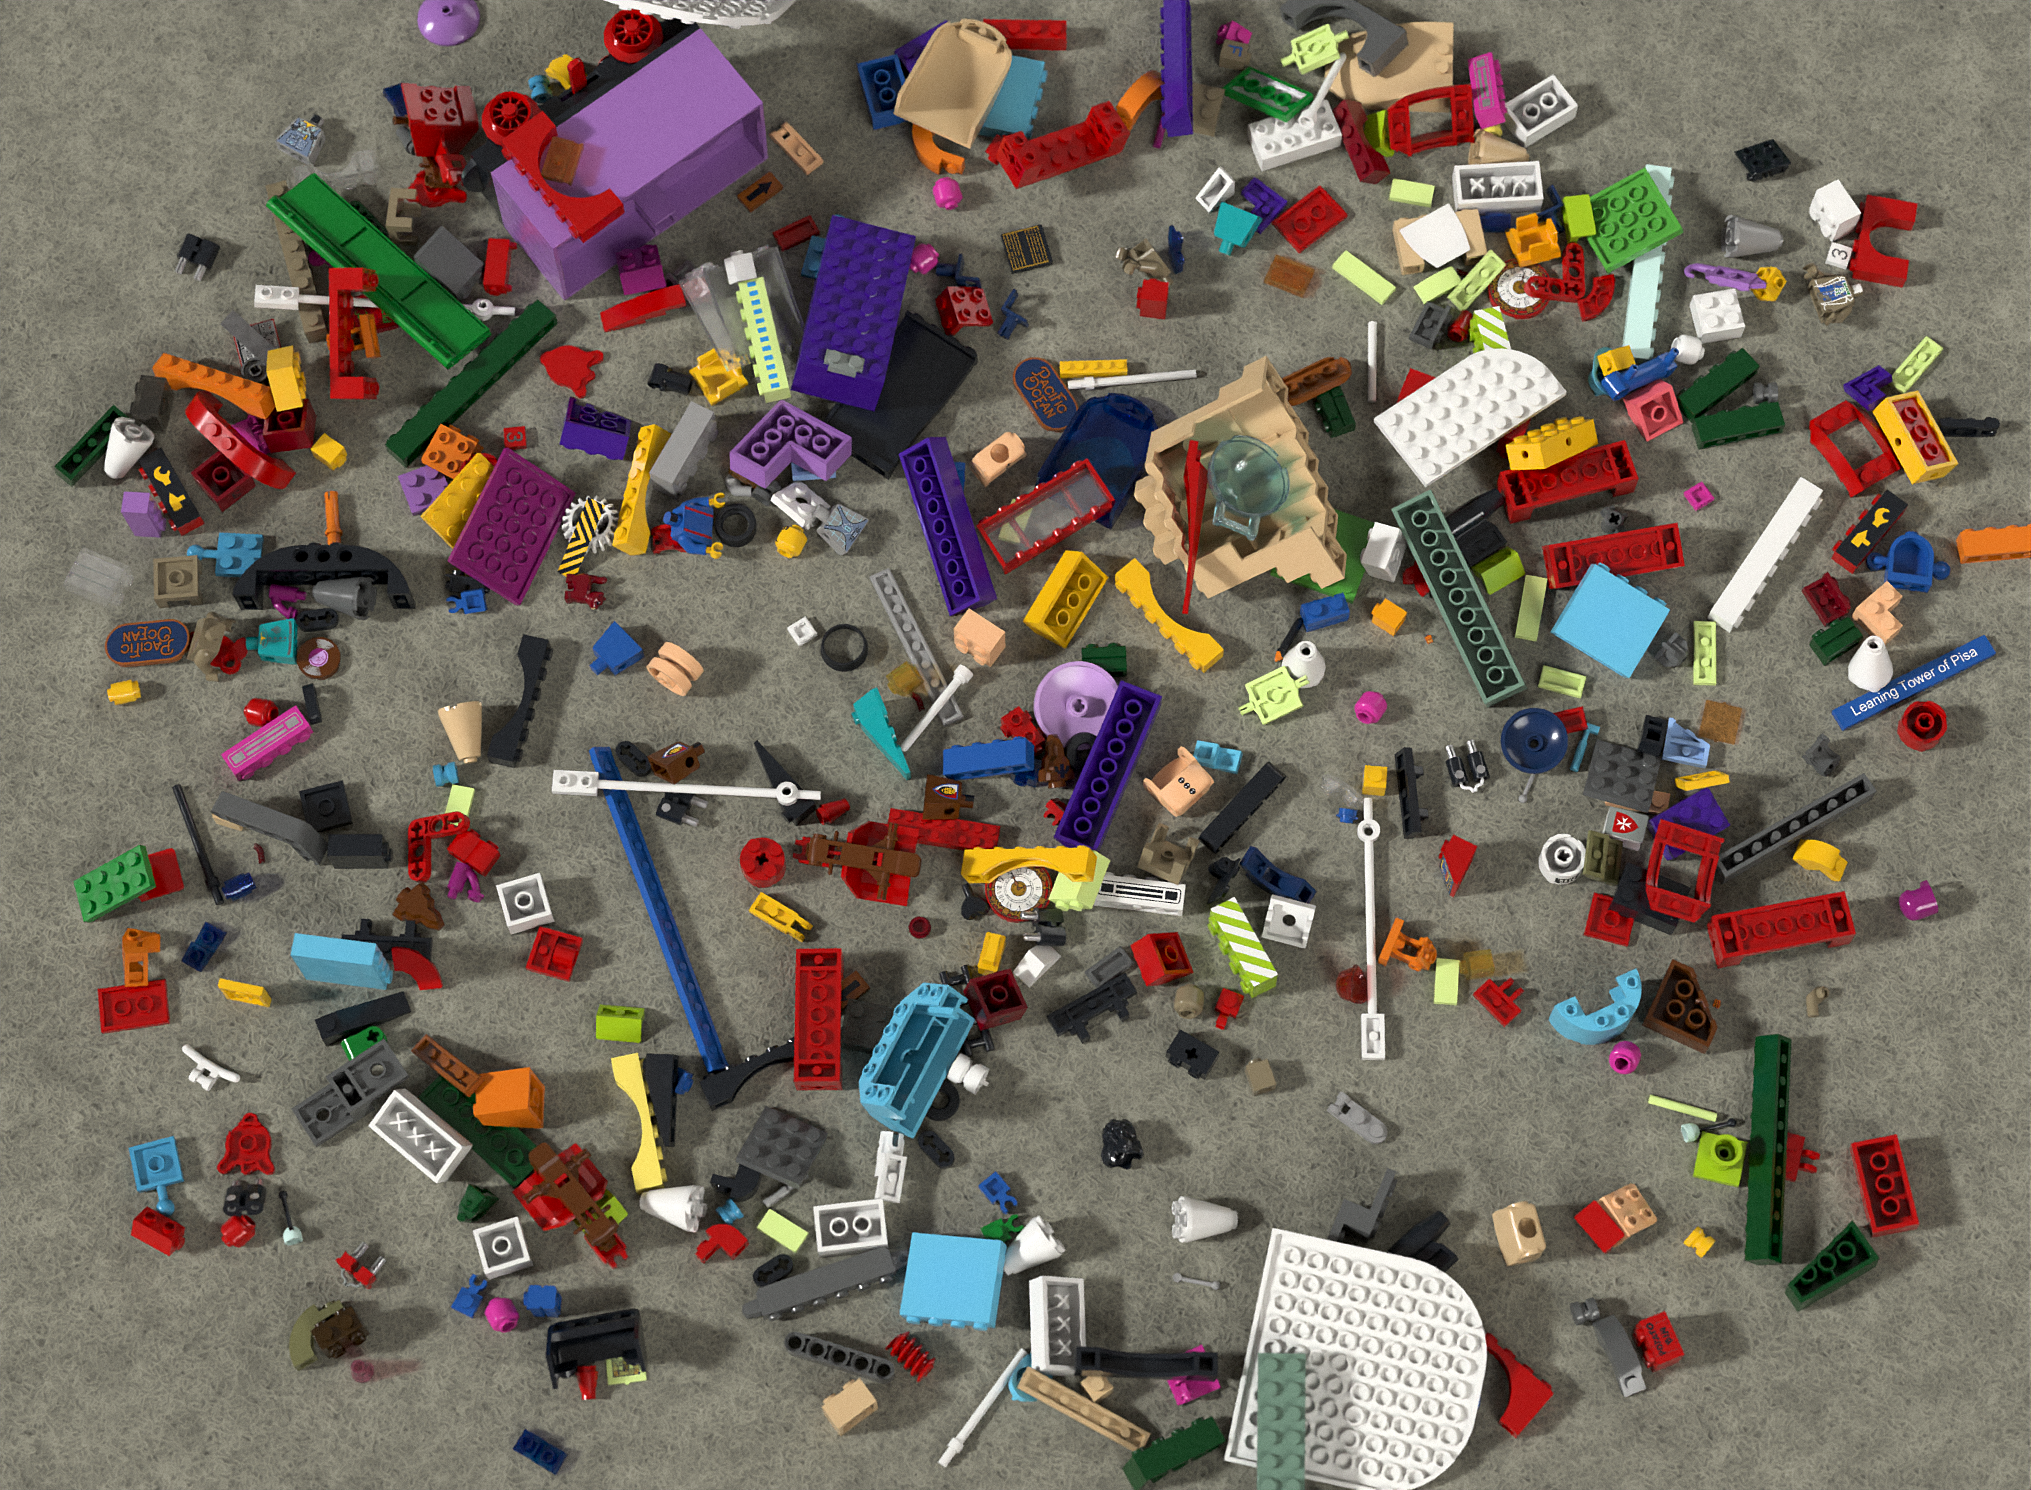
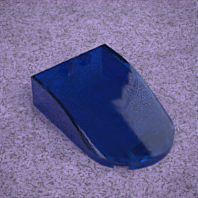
M1108 393L1107 396H1094L1088 399L1078 408L1037 473L1035 487L1040 483L1049 482L1058 472L1069 470L1075 462L1088 458L1115 499V504L1111 511L1094 522L1112 529L1134 492L1136 481L1140 480L1145 470L1151 432L1158 429L1153 413L1141 401L1125 394ZM1089 475L1066 487L1083 513L1105 501ZM1061 492L1048 498L1072 510Z

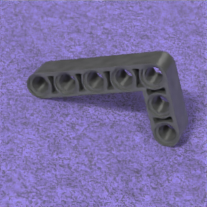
M221 791L211 810V813L223 820L288 843L302 858L309 862L310 860L314 861L315 865H320L328 849L327 841L308 823L230 793Z

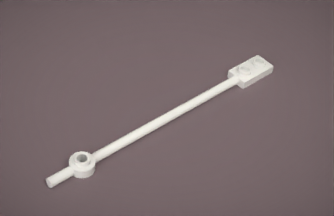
M256 285L254 307L298 310L299 303L329 305V296L299 294V287ZM353 298V306L378 308L368 298ZM483 298L475 300L472 305L462 304L480 321L488 320L492 315L515 316V307L493 306L491 301Z
M554 770L552 783L553 794L597 796L598 789L772 797L777 798L778 802L785 806L793 805L797 799L821 800V791L798 790L791 782H783L778 785L777 789L693 784L673 785L671 783L599 780L598 772ZM790 790L791 793L789 795H784L783 791Z
M1364 798V820L1360 822L1357 829V835L1364 842L1368 992V1014H1361L1362 1060H1385L1384 1014H1377L1373 842L1378 839L1380 834V826L1373 820L1372 798ZM1370 829L1372 834L1366 835L1364 831Z

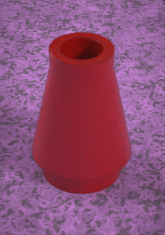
M1462 310L1448 327V337L1451 340L1462 342L1468 337L1470 320L1473 317L1471 312Z
M846 798L821 804L815 811L822 825H830L845 812L849 811L850 805Z
M596 1365L577 1367L578 1373L575 1374L582 1400L596 1399L599 1371H596Z

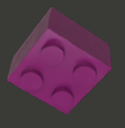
M646 244L640 248L623 249L615 253L624 296L666 287L657 244Z

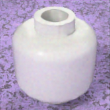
M1685 334L1675 338L1671 349L1677 348L1679 350L1675 360L1688 365H1693L1698 360H1701L1705 349L1702 347V341L1699 338Z

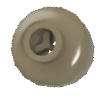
M1186 984L1178 988L1175 994L1174 1010L1182 1018H1195L1203 1011L1204 992L1194 984Z

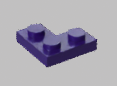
M1255 177L1241 191V196L1255 206L1250 213L1262 218L1256 230L1259 234L1287 206V201Z
M1878 365L1843 385L1844 391L1865 409L1871 411L1886 398V394L1879 389L1893 382L1892 375Z

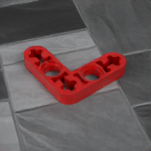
M1569 243L1562 251L1563 279L1532 276L1524 284L1525 293L1532 298L1576 303L1585 295L1583 248L1578 243ZM1569 268L1575 269L1578 272V277H1573L1569 273ZM1550 285L1557 286L1559 293H1553L1550 290Z
M455 811L418 818L410 823L408 828V875L410 879L418 883H425L431 877V839L466 832L470 826V819L467 815ZM439 821H443L442 829L436 832V824ZM423 846L424 851L422 855L417 857V848Z

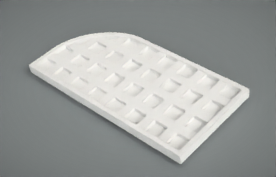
M1488 349L1468 356L1375 417L1374 423L1422 484L1428 487L1564 397L1567 391L1550 370L1536 358L1511 349Z

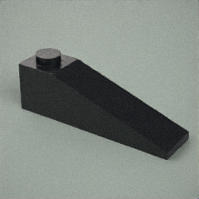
M758 740L755 741L756 753L772 789H777L778 785L783 782H791L798 790H803ZM790 790L783 791L784 795H789L791 793ZM797 799L790 806L779 803L783 811L781 813L782 817L788 823L793 822L796 826L816 810V804L811 799Z
M404 991L334 1011L315 1019V1023L322 1041L326 1046H329L352 1035H356L368 1027H376L412 1011Z
M646 1054V1059L643 1060V1072H646L645 1077L665 1147H675L677 1093L675 1089L678 1085L679 1055Z

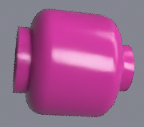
M950 177L937 180L935 182L936 185L932 189L937 206L946 208V210L957 208L958 203L962 201L959 183Z
M920 243L913 249L909 268L915 274L919 272L926 275L937 265L939 254L929 243Z
M1374 691L1364 692L1354 707L1356 717L1365 724L1377 723L1387 710V703L1383 695Z
M1630 1041L1617 1043L1609 1055L1611 1068L1615 1072L1624 1075L1635 1071L1641 1060L1640 1049Z
M496 1297L486 1307L485 1317L493 1330L506 1333L516 1327L519 1313L509 1298Z

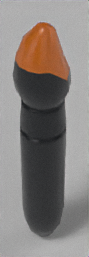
M1302 617L1295 620L1281 646L1277 649L1275 662L1281 661L1286 655V651L1303 624Z

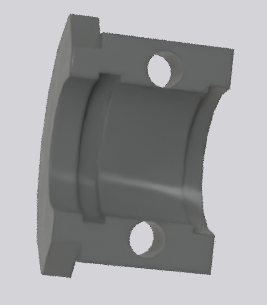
M1822 733L1802 758L1806 761L1805 763L1812 765L1818 774L1827 777L1839 764L1841 757L1828 747L1827 744L1830 740Z

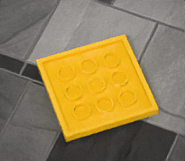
M477 453L420 516L452 549L494 469V466L481 453Z

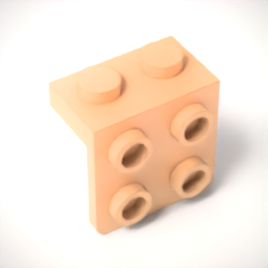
M1633 1183L1611 1192L1597 1201L1625 1234L1613 1246L1614 1248L1622 1244L1633 1234L1657 1222V1217Z

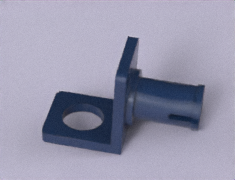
M1552 184L1546 192L1554 207L1538 213L1537 216L1538 221L1551 218L1557 233H1561L1565 228L1557 213L1564 205Z
M959 253L956 264L937 263L936 276L955 277L957 287L982 288L979 277L963 276L965 263L963 254ZM966 281L974 282L975 284H968Z
M1016 289L1012 290L1001 308L1002 313L1007 318L999 331H997V334L1001 337L1004 336L1006 340H1009L1017 324H1021L1026 328L1029 326L1025 318L1010 310L1018 298Z

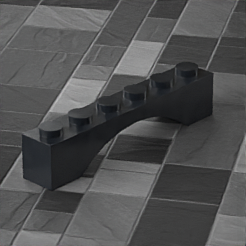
M523 634L517 653L524 672L522 700L512 719L492 736L487 753L490 763L515 768L516 763L522 760V743L526 742L529 736L527 726L529 721L532 722L534 719L535 709H533L535 701H539L541 696L539 686L541 681L546 679V662L551 661L553 655V648H551L549 640Z
M794 1037L787 1040V1043L780 1047L775 1045L768 1048L766 1053L762 1055H751L745 1059V1062L739 1065L731 1064L725 1067L721 1073H711L703 1077L700 1085L711 1111L732 1103L744 1084L760 1071L780 1063L794 1062Z
M1077 1346L1074 1352V1376L1215 1382L1218 1376V1353L1145 1354L1122 1352L1101 1347Z

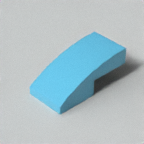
M1197 740L1193 756L1202 766L1238 774L1243 754L1239 750L1221 748L1219 744Z

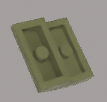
M1589 830L1583 875L1611 886L1618 885L1623 841L1609 838L1610 835Z

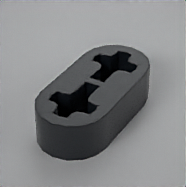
M323 608L306 610L299 613L296 622L301 631L315 632L334 629L339 623V617L334 609ZM329 614L333 618L330 620V623H327L326 620H321L326 619ZM306 617H309L311 620L308 626H305L303 623Z
M314 683L303 685L302 689L310 724L322 723Z
M622 741L616 746L617 758L635 775L645 777L651 772L652 767L648 757L633 743ZM624 748L627 750L628 748H630L629 751L633 757L630 758L627 754H624L622 756L621 749ZM637 760V761H639L641 764H643L644 762H646V763H645L646 769L643 770V769L641 768V769L637 770V769H638V766H637V763H636L635 761Z
M928 1130L920 1134L918 1139L920 1149L937 1167L941 1169L950 1168L954 1164L955 1158L953 1151L933 1131ZM925 1137H927L928 1139H930L931 1137L934 1138L933 1144L936 1147L935 1149H933L930 1145L924 1146ZM938 1151L943 1155L949 1154L948 1163L945 1161L939 1162L940 1156L937 1153Z
M779 1254L758 1267L753 1273L755 1285L760 1288L778 1282L788 1276L794 1268L792 1258L787 1254ZM780 1260L784 1262L789 1261L787 1270L784 1271L783 1268L775 1271L774 1269L779 1266ZM772 1271V1274L767 1277L768 1282L757 1281L760 1278L759 1273L767 1274Z

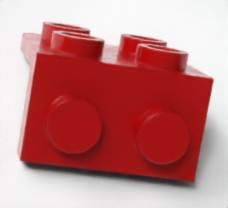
M947 286L935 299L941 323L947 336H954L963 326L989 327L993 324L991 312L982 288Z
M173 848L148 855L156 887L138 896L141 902L184 889L178 859Z

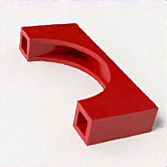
M541 111L501 140L503 148L501 152L508 161L512 160L515 163L514 167L521 176L525 175L529 180L528 184L533 191L540 192L547 207L552 206L556 211L555 215L561 223L565 222L569 226L568 230L571 235L585 243L625 213L624 205L610 188L595 196L576 198L555 191L545 182L540 173L541 158L546 147L558 134L556 125Z
M1487 1332L1485 1334L1487 1352L1494 1356L1501 1364L1509 1384L1507 1408L1498 1424L1516 1439L1550 1400L1554 1392L1551 1391L1552 1387L1548 1382L1543 1379H1537L1533 1375L1534 1371L1524 1363L1521 1365L1515 1360L1516 1356L1508 1348L1503 1349L1497 1344L1498 1340L1491 1333Z

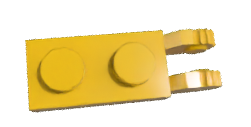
M760 892L749 909V913L786 935L789 934L800 942L804 941L805 936L792 928L794 923L796 922L802 928L809 931L813 927L812 924L801 918L798 913Z

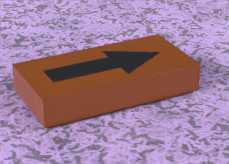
M768 172L739 193L737 199L751 213L783 190V185L771 172Z
M854 971L842 981L841 1011L870 990L869 985L857 971Z

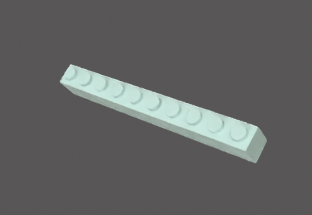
M1646 164L1645 168L1670 207L1672 195L1668 194L1669 189H1672L1674 184V176H1671L1672 168ZM1662 245L1634 259L1632 264L1622 347L1630 345L1636 365L1653 358L1654 348H1651L1650 345L1651 341L1655 340L1656 335L1653 322H1657L1658 309H1655V303H1659L1661 290H1657L1658 283L1661 284L1663 271H1659L1660 264L1663 265L1665 259Z

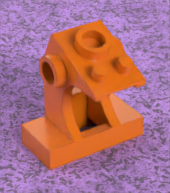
M359 315L361 326L353 328L351 334L359 333L361 344L355 345L353 351L365 349L366 358H379L381 353L374 315ZM329 333V334H326V336H327V337H326V342H327L328 350H330V333Z
M1396 917L1379 956L1378 963L1386 966L1389 958L1393 957L1409 964L1408 967L1415 971H1421V969L1429 970L1437 956V950L1433 946V942L1428 937H1420L1419 940H1415L1403 934L1401 930L1404 920ZM1405 944L1418 949L1415 957L1402 953Z
M132 928L126 930L122 937L125 987L148 986V953L160 952V934ZM143 961V966L140 965L138 962Z

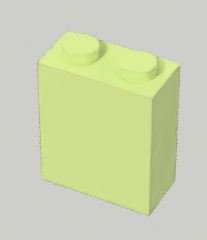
M1092 850L1097 856L1094 881L1072 882L1059 872L1048 900L1055 903V907L1062 911H1068V909L1077 911L1092 909L1110 860Z

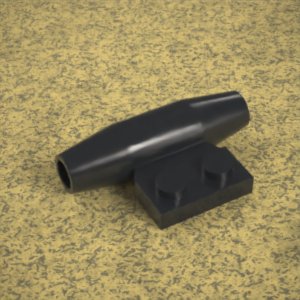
M1496 488L1470 499L1445 516L1470 567L1507 544L1506 539L1497 526L1487 521L1505 503L1503 496Z
M1439 1210L1414 1225L1385 1252L1425 1262L1444 1273L1459 1260L1457 1255L1443 1243H1436L1451 1224L1448 1218Z

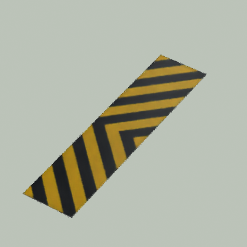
M589 497L587 498L558 573L564 576L566 574L577 575L605 505Z

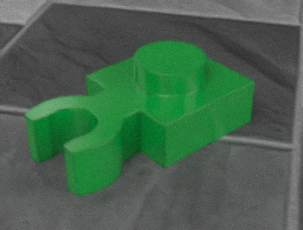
M1014 1214L1009 1217L1006 1223H1003L1000 1218L980 1228L985 1239L1001 1240L1003 1243L1011 1240L1009 1233H1020L1024 1226L1014 1227L1012 1225V1222L1018 1219V1215Z

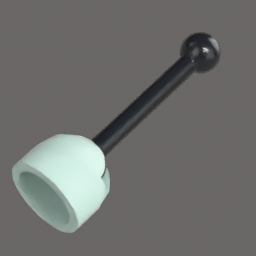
M1730 1118L1727 1122L1701 1128L1694 1123H1687L1681 1125V1132L1686 1143L1692 1142L1699 1137L1700 1132L1726 1126L1734 1127L1736 1126V1120Z
M280 1191L278 1196L282 1200L288 1228L283 1233L285 1245H294L303 1241L302 1233L299 1228L292 1226L286 1199L288 1197L287 1192Z

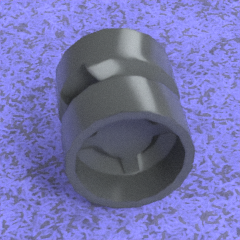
M253 357L244 362L241 369L244 379L270 387L266 372L267 362L264 359Z

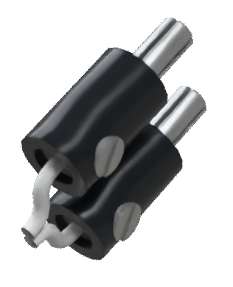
M1473 739L1467 741L1470 754L1467 755V760L1474 782L1481 781L1473 789L1470 786H1464L1469 781L1460 756L1456 757L1453 745H1447L1445 748L1449 759L1445 763L1453 787L1460 786L1462 789L1471 790L1472 793L1477 792V788L1483 785L1484 780L1490 778L1483 752L1477 751Z

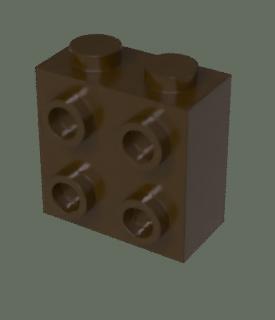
M352 1306L339 1309L335 1312L333 1318L328 1321L327 1319L319 1321L314 1325L315 1328L311 1330L321 1351L329 1359L341 1357L346 1353L345 1349L352 1345H361L367 1340L366 1337L370 1335L360 1316Z

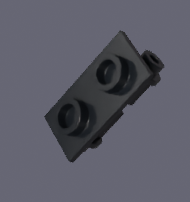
M452 570V574H445V576L450 577V581L446 580L445 588L449 589L450 592L466 591V585H470L469 590L483 588L484 594L490 593V588L471 576L465 575V572L461 570Z

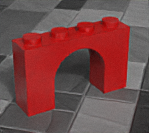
M1868 194L1864 202L1860 201L1858 209L1861 212V220H1858L1855 227L1858 239H1854L1852 252L1856 253L1855 258H1851L1849 271H1853L1852 279L1903 288L1907 279L1909 260L1885 256L1879 253L1872 246L1869 235L1873 230L1880 227L1911 231L1915 223L1918 203Z

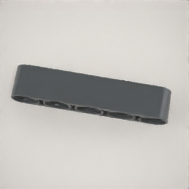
M791 1332L785 1337L786 1351L794 1357L881 1384L890 1383L895 1377L894 1366L887 1359L799 1332ZM799 1339L802 1342L801 1346L798 1349H791L789 1344L792 1340ZM815 1346H821L824 1349L823 1354L820 1356L812 1355L811 1351ZM837 1353L846 1355V1359L842 1363H836L833 1358ZM859 1360H866L868 1362V1367L864 1370H859L855 1366ZM881 1367L890 1368L891 1372L888 1376H879L878 1370Z

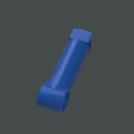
M1672 348L1669 353L1666 352L1658 355L1656 358L1642 364H1632L1625 371H1614L1607 375L1601 381V384L1611 399L1617 401L1630 391L1670 376L1677 368L1674 359L1679 354V350Z

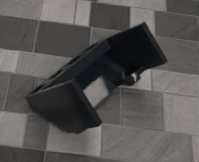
M633 1308L552 1324L548 1328L545 1356L553 1389L558 1388L559 1377L569 1378L573 1376L577 1371L578 1365L623 1357L624 1362L630 1365L640 1364L641 1373L646 1372L647 1354L640 1311Z

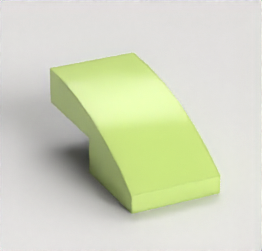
M1450 266L1414 286V289L1423 303L1426 304L1427 301L1433 302L1443 294H1450L1462 280L1453 266Z

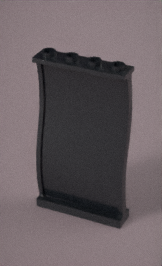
M907 310L905 317L895 331L886 377L875 411L837 402L822 422L852 437L851 456L889 480L901 461L899 453L912 446L922 431L947 404L972 368L977 365L978 355L973 348L963 346L954 336H947L935 324L930 325L919 314H913Z

